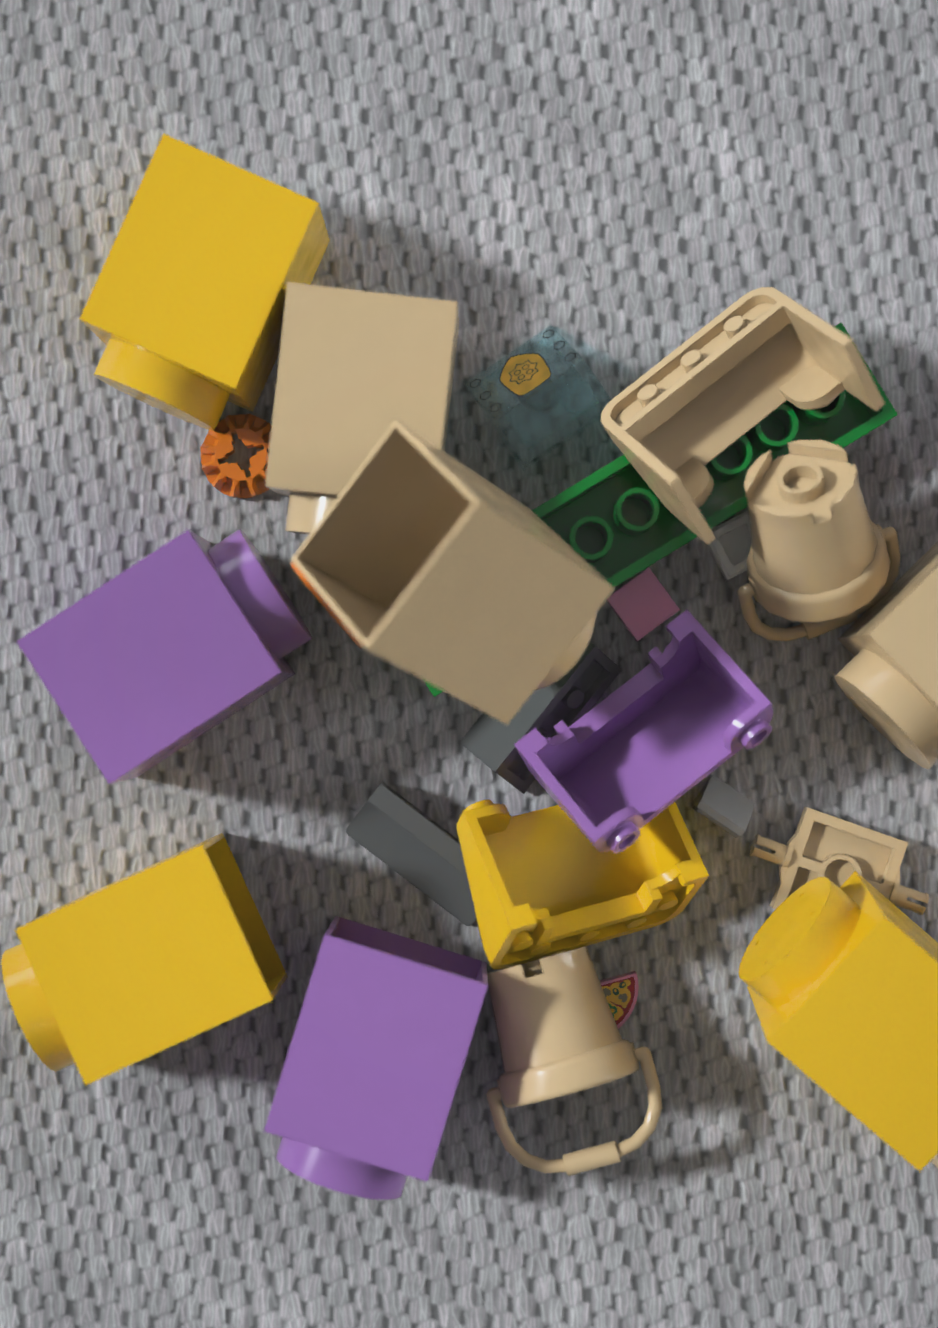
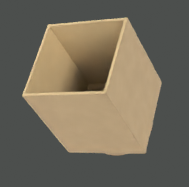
M287 283L265 481L266 488L281 496H289L285 531L310 535L396 420L445 452L459 332L457 301Z
M397 420L291 558L292 562L366 650L507 725L534 690L545 688L558 681L577 663L592 636L596 612L614 591V588L529 507Z
M938 541L893 584L890 591L861 615L838 638L854 658L834 677L842 692L856 709L898 750L925 769H930L938 761Z

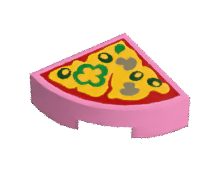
M636 971L599 980L618 1029L630 1017L637 1001L639 986Z

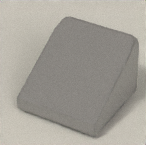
M714 775L708 779L691 804L693 805L692 809L735 838H741L745 833L754 809L752 801Z

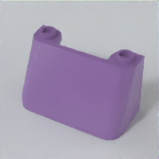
M685 610L666 625L667 631L672 635V640L666 646L663 653L657 647H654L648 652L651 662L649 665L568 727L561 720L553 726L557 735L552 737L542 736L535 727L514 744L531 774L600 852L612 849L614 853H619L627 849L640 836V828L743 747L747 750L756 747L772 731V727L769 724L774 714L772 703L688 610Z

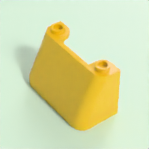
M482 800L468 806L462 812L457 822L456 829L482 946L490 967L493 969L510 968L661 925L678 916L709 877L675 802L640 828L641 833L638 839L627 849L619 853H614L612 849L606 852L598 851L559 805L511 817L508 808L504 804H494L492 800Z

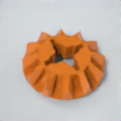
M250 413L227 415L218 422L214 431H208L203 444L200 446L202 470L209 482L217 490L234 498H252L269 490L265 487L272 427L269 422ZM236 434L238 439L247 448L255 447L258 449L264 447L263 450L257 451V455L249 458L251 465L249 467L250 477H247L246 472L242 470L238 463L229 464L225 462L221 464V461L228 459V456L235 453L233 444L236 442L233 436Z

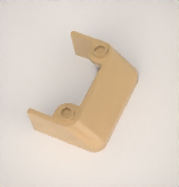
M762 287L743 295L614 397L603 409L601 423L612 441L663 505L708 545L716 537L698 509L709 497L714 486L713 478L705 467L707 463L787 400L800 409H820L829 405L839 394L846 390L875 411L879 410L885 403L853 339L776 288Z

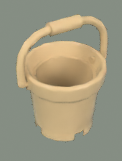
M797 440L788 443L790 454L780 456L775 460L772 458L771 450L764 453L748 469L744 481L752 544L746 561L749 583L738 589V597L743 617L752 632L766 640L790 641L802 637L810 640L858 620L857 616L873 607L890 591L899 574L901 555L896 529L893 527L882 529L879 524H875L870 520L860 489L855 463L853 466L849 463L847 451L841 446L823 440ZM753 598L769 613L792 622H800L801 624L788 628H775L764 624L756 613Z
M587 946L487 974L504 1073L497 1079L498 1087L489 1089L486 1097L495 1130L505 1150L520 1164L545 1174L566 1172L568 1176L619 1163L621 1162V1157L641 1148L656 1130L662 1110L659 1078L650 1049L645 1046L635 1048L633 1042L621 1038ZM641 1065L647 1086L649 1106L643 1124L632 1137L618 1144L614 1140L563 1154V1159L550 1160L529 1154L516 1142L508 1126L503 1104L508 1108L569 1095L631 1075L638 1071Z

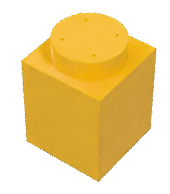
M163 133L80 317V320L106 344L93 375L106 384L154 408L212 431L215 430L227 401L253 412L280 353L287 283L310 285L330 242L319 202Z
M223 833L55 908L16 928L15 931L21 944L5 950L1 961L3 980L10 1004L21 1030L33 1051L45 1066L52 1071H59L76 1064L85 1086L272 1001L288 977Z
M856 871L840 888L827 877L815 878L793 892L763 923L742 957L739 966V977L748 985L747 988L767 1042L920 1172L938 1154V942Z

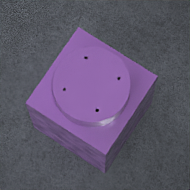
M241 529L214 546L199 535L186 530L16 642L107 782L113 784L137 778L295 675L285 656L311 640L312 635L265 560Z
M335 916L324 934L264 1132L282 1137L276 1156L278 1162L290 1172L312 1183L334 1191L368 1199L392 1200L402 1196L408 1176L428 1182L488 987L487 962Z

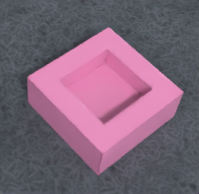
M649 567L606 599L635 641L643 638L680 610Z

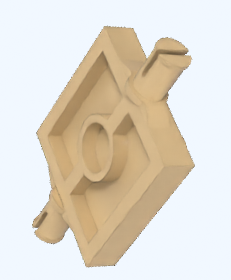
M805 806L795 834L788 840L786 845L762 837L759 834L753 840V843L772 849V852L751 846L750 856L779 865V880L770 903V907L774 909L798 888L815 878L827 877L840 888L856 871L895 906L918 913V915H922L926 910L925 906L909 901L907 898L909 897L928 904V893H922L900 885V866L908 842Z

